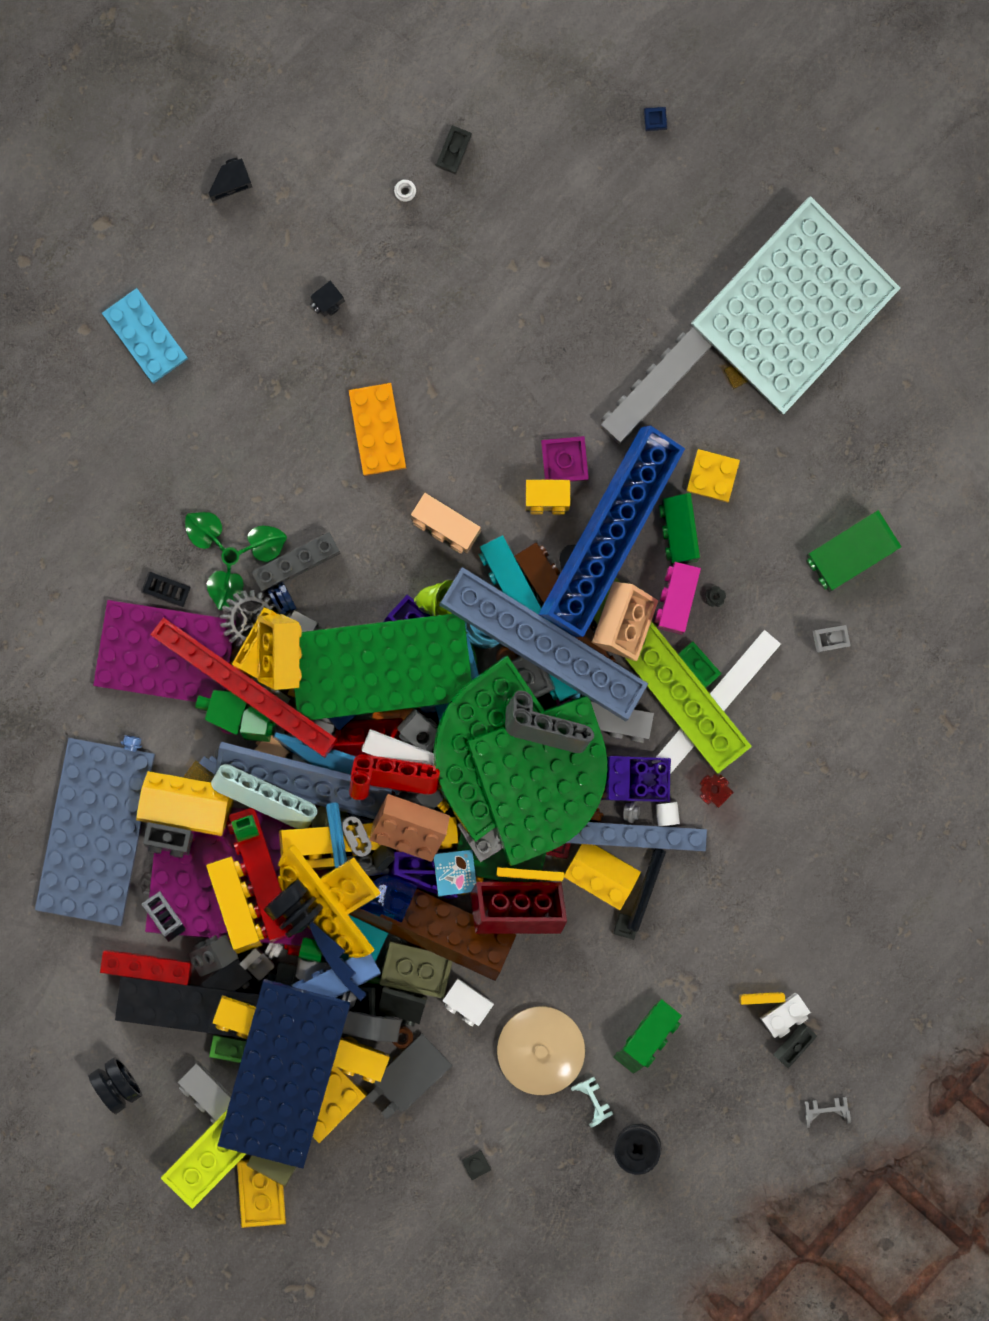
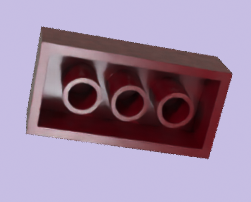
M476 882L471 892L475 934H561L567 923L562 882Z

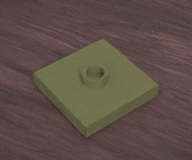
M253 1155L247 1163V1167L284 1187L287 1186L297 1168Z

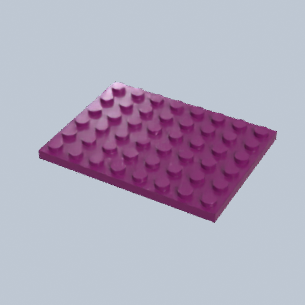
M232 808L230 815L246 809ZM256 810L277 877H279L280 866L278 864L281 858L279 831L296 828ZM226 824L222 836L192 831L194 835L189 856L183 855V858L170 856V852L163 850L161 854L154 853L149 898L159 891L162 893L186 928L179 936L210 938L216 935L219 938L226 935L230 939L206 866L231 856L234 861H239L240 864L244 863L242 855H237L233 844L237 842L235 834H230ZM322 854L320 859L330 858L331 854ZM303 855L306 860H310L309 855ZM329 869L314 870L319 878L329 873ZM248 875L240 877L241 882L251 883ZM255 896L247 898L248 903L257 905ZM160 901L150 909L154 910L155 908L163 904L162 901ZM165 909V910H163L162 912H160L159 914H157V915H156V918H157L158 916H160L161 914H163L164 912H166L167 909ZM147 913L145 932L162 934ZM170 916L165 921H163L161 925H163L173 917ZM262 917L254 919L255 925L259 924L260 927L264 925ZM307 927L290 938L287 937L272 943L269 941V938L262 939L261 943L301 946L304 937L314 940L315 938L312 931Z

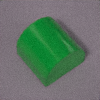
M253 815L232 821L238 843L259 835Z
M304 937L299 958L320 962L322 952L316 941Z

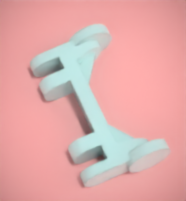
M595 1077L571 1087L572 1091L577 1090L587 1094L595 1107L594 1118L592 1119L593 1122L589 1124L590 1127L598 1125L602 1120L613 1115L612 1111L606 1114L603 1113V1111L610 1107L608 1103L600 1106L593 1091L600 1088L599 1085L595 1084L591 1087L589 1083L596 1080Z

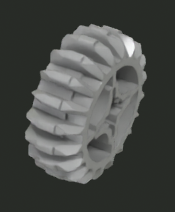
M245 590L241 591V597L236 593L233 594L234 601L231 599L226 600L230 607H222V610L227 612V614L220 615L221 619H226V623H222L220 626L227 627L228 629L223 632L224 636L231 634L229 642H234L237 639V647H240L245 642L247 637L241 634L248 628L252 629L263 608L271 610L275 607V604L267 605L270 601L269 597H265L262 600V592H258L255 597L254 590H250L248 594ZM246 601L257 604L251 611H247L245 608L242 609L239 605ZM235 612L236 615L239 617V624L237 626V629L234 625ZM252 615L251 621L253 624H247L248 618L246 616Z

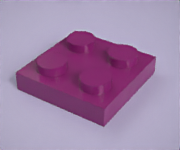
M585 436L541 440L545 480H570V482L589 480Z

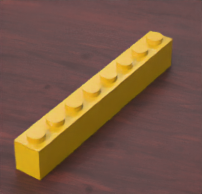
M456 817L449 818L447 834L439 849L452 848V844L458 843ZM373 823L362 824L370 839ZM348 825L346 827L347 831L351 830L354 836L357 835L355 831L357 825ZM329 827L279 831L281 856L294 844L302 856L309 855V859H320L322 854L328 853L333 858ZM343 834L345 851L352 852ZM356 838L358 846L355 847L356 850H361L362 853L365 852L364 847L367 846L366 843H361L359 838ZM370 841L372 845L371 850L375 852L380 844Z
M222 995L213 1023L216 1024V1028L228 1032L231 1029L237 1032V1036L247 1039L256 1007ZM341 1037L333 1067L342 1068L341 1072L350 1076H354L355 1073L362 1075V1079L370 1083H375V1081L381 1082L390 1056L389 1053Z

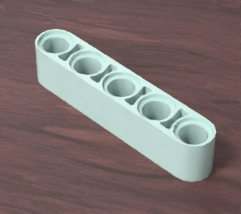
M228 764L221 765L211 781L215 791L296 829L308 828L317 815V808L311 802Z

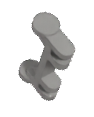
M843 1097V1106H840L839 1098H834L835 1107L818 1109L817 1100H813V1109L809 1110L808 1101L804 1102L806 1128H810V1123L820 1113L835 1112L842 1116L844 1120L846 1119L847 1124L851 1123L846 1097Z

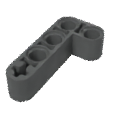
M517 691L506 707L505 728L507 733L513 737L574 753L584 752L594 738V732L589 726L534 712L533 699L528 692Z
M348 1010L342 1033L375 1041L398 1042L401 1019Z

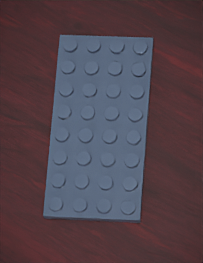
M68 738L35 910L122 926L142 821H136L141 788L147 772H152L155 754L137 750L133 752L121 747Z

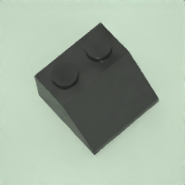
M385 986L377 1012H380L381 1016L403 1019V1024L415 1026V1023L420 1024L428 997Z

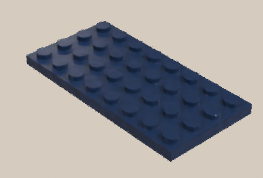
M266 979L263 980L218 1147L304 1168L350 1002Z

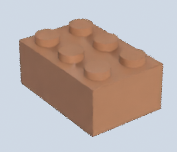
M387 794L373 821L369 840L432 862L447 834L450 815Z

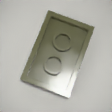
M389 941L379 984L444 999L452 961L424 948Z

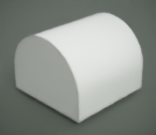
M677 802L655 805L658 826L680 824Z

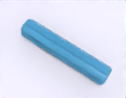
M334 802L328 803L326 809L334 863L337 868L347 862L339 804Z

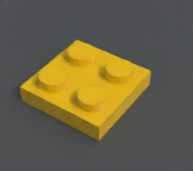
M698 449L686 492L728 503L740 460Z

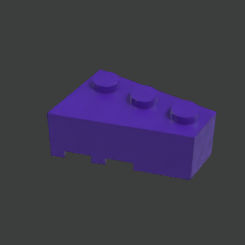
M394 852L395 859L390 863L389 874L386 876L438 895L434 858L430 862L404 852ZM457 894L444 895L442 897L448 899L457 898Z

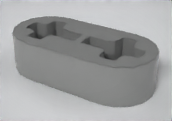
M356 817L345 818L341 823L342 831L352 853L360 857L368 855L372 845L361 821ZM348 821L357 824L355 827L357 835L354 836L351 830H346V827L349 825ZM356 838H359L361 843H366L367 846L364 847L365 852L362 853L361 850H356L355 847L358 846Z

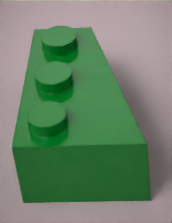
M662 999L659 1000L640 1022L633 1035L629 1036L626 1040L627 1043L621 1051L617 1052L613 1058L633 1074L644 1066L648 1068L655 1060L653 1054L656 1050L661 1051L668 1042L666 1039L667 1035L670 1032L673 1034L680 1026L678 1021L682 1015Z

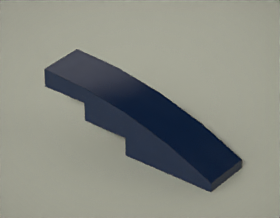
M312 922L309 927L329 966L341 982L361 1002L365 998L366 993L351 981L356 972L340 959L345 950Z

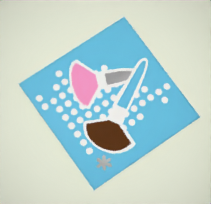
M466 850L436 854L434 856L438 896L472 892L476 884L473 851Z

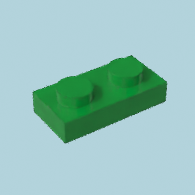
M693 641L678 654L705 688L722 674Z

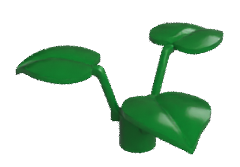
M210 512L188 513L185 518L188 537L195 546L206 549L214 541L222 551L221 558L227 565V573L216 571L207 581V591L219 610H222L223 606L229 607L226 600L231 599L234 601L233 594L237 593L240 596L241 591H243L244 582L241 575L237 573L231 574V565L238 562L240 554L252 549L253 556L256 559L268 562L280 554L287 540V535L278 528L257 526L247 536L248 542L251 545L238 551L234 547L225 548L216 538L222 532V523L216 515Z

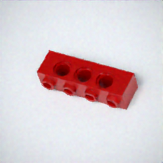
M104 950L100 973L188 985L191 981L193 965L191 961Z

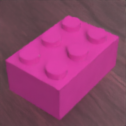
M675 562L673 566H669L665 576V581H668L667 588L664 587L662 589L659 602H663L662 609L658 608L654 623L658 624L657 629L680 635L685 633L701 568Z

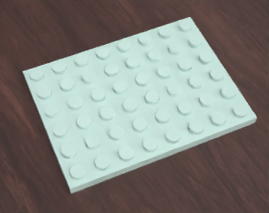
M810 196L694 319L691 325L781 414H785L899 291L900 287Z

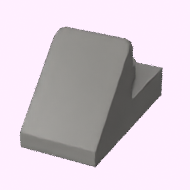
M846 625L812 631L817 653L851 646Z
M256 947L240 963L245 970L248 969L258 980H261L274 968L273 962L260 947Z

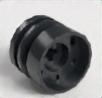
M299 879L295 880L263 909L273 921L281 916L284 917V921L279 926L281 930L289 924L292 926L285 933L288 938L307 928L323 909L320 903L312 909L310 908V905L316 900L314 896L306 901L302 899L308 889Z
M631 1124L618 1135L614 1148L615 1159L618 1165L627 1173L634 1175L646 1174L653 1170L659 1162L662 1150L661 1140L657 1132L650 1126ZM634 1143H636L637 1145L643 1144V1152H640L639 1150L635 1152Z

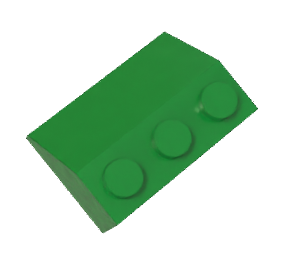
M691 493L663 499L662 505H659L660 517L665 519L662 533L663 539L668 540V548H665L666 560L671 561V566L675 562L682 564L697 562L700 559Z

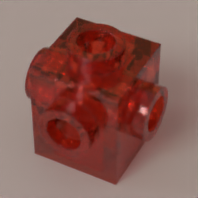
M707 774L699 783L701 785L698 789L701 792L699 797L707 805L712 803L716 808H719L734 793L728 787L730 784L728 780L721 774L719 776L713 774L711 777ZM712 786L717 787L715 794L711 791Z

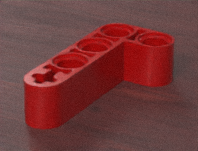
M361 754L356 756L353 762L349 795L355 800H364L369 795L370 786L421 794H434L438 789L440 770L429 764Z

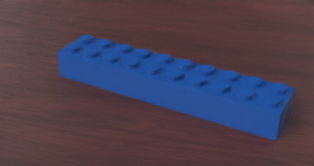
M652 426L640 427L538 615L573 637H584L685 450L684 447Z

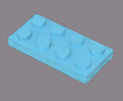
M137 288L102 313L153 384L188 359Z

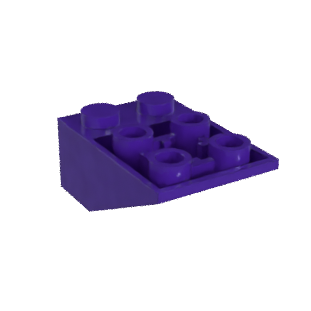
M607 756V778L601 800L670 802L671 758ZM653 760H661V762L652 763Z

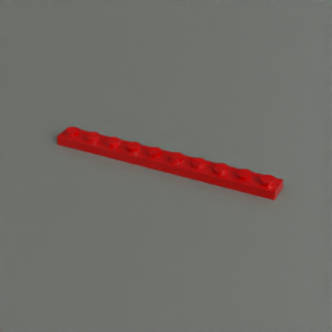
M164 617L150 634L158 642L325 758L338 741L337 738Z

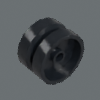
M116 1057L105 1063V1071L98 1068L88 1075L97 1095L115 1115L126 1108L125 1100L133 1103L142 1096L137 1082L125 1065Z

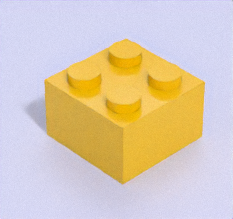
M526 480V511H530V514L542 515L543 511H552L553 515H564L565 511H569L570 480Z

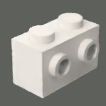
M457 978L443 999V1002L446 1003L444 1007L453 1014L456 1011L464 1016L462 1020L472 1027L474 1024L479 1026L494 1005L492 1001L459 978Z
M794 993L785 999V1002H781L761 1016L760 1019L774 1038L777 1036L782 1038L790 1032L789 1027L795 1023L800 1025L808 1019L807 1015L811 1012L800 996Z

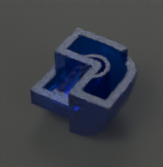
M393 875L377 878L373 883L381 893L373 900L361 906L360 909L379 917L383 914L402 923L418 885Z

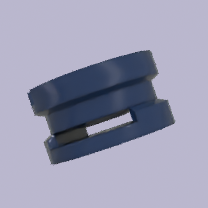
M284 582L279 583L276 588L268 589L269 595L279 614L285 615L288 610L293 611L297 609ZM274 594L277 595L278 600L280 601L281 605L283 606L282 609H281V607H280V605H279V603H278V601H277V599H276V597H275Z

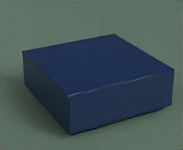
M666 107L644 108L645 131L667 130Z

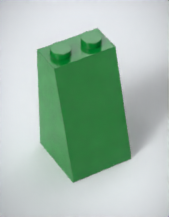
M877 510L806 555L808 557L806 562L812 571L816 570L820 576L818 581L824 590L828 589L831 592L894 553L902 546L880 511Z

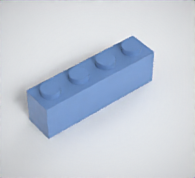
M371 954L360 958L352 957L345 961L356 972L351 981L357 986L381 974ZM321 969L312 974L313 978L305 982L302 979L292 985V987L333 998L350 991L332 969L326 972L324 969Z

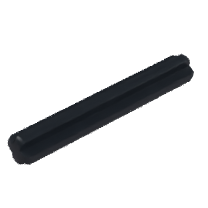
M654 849L627 925V929L637 932L640 928L666 851L662 849Z

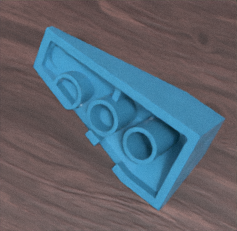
M277 732L274 733L273 738L307 764L351 775L356 756L331 750L324 758L297 738Z

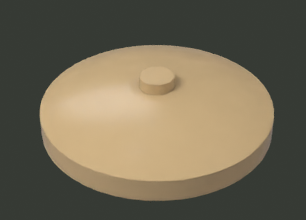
M536 1006L518 1012L505 1024L499 1036L497 1055L503 1074L516 1088L529 1094L549 1095L563 1090L578 1076L585 1058V1044L581 1031L567 1014L552 1007Z

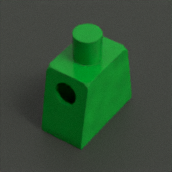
M213 690L211 699L198 696L195 708L207 711L206 721L239 735L243 712L246 710L247 703L231 692Z

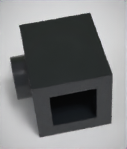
M331 280L310 296L312 303H310L311 307L317 314L321 312L324 317L328 314L330 316L335 314L340 309L339 305L345 302L344 297Z

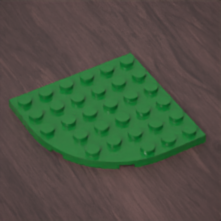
M508 656L503 657L474 678L454 696L441 717L435 736L434 766L440 770L438 785L448 805L474 842L494 829L495 824L466 741L504 727L506 707L517 691H525L531 695L534 712L541 713L544 711Z
M582 696L541 712V714L589 726L594 732V738L582 753H574L513 737L507 733L505 726L466 741L509 866H514L554 850L570 841L587 825L600 804L607 778V754L600 727L591 701L587 696Z

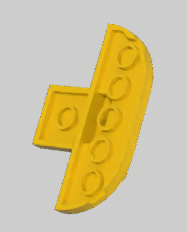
M293 844L281 856L278 864L280 866L278 881L281 890L284 891L295 880L299 879L308 889L302 899L306 901L314 896L316 900L310 905V908L312 909L319 903L323 906V909L319 912L313 923L344 949L345 954H349L348 957L360 958L371 954L375 949L348 914L373 900L381 892L353 857L319 878L296 846Z

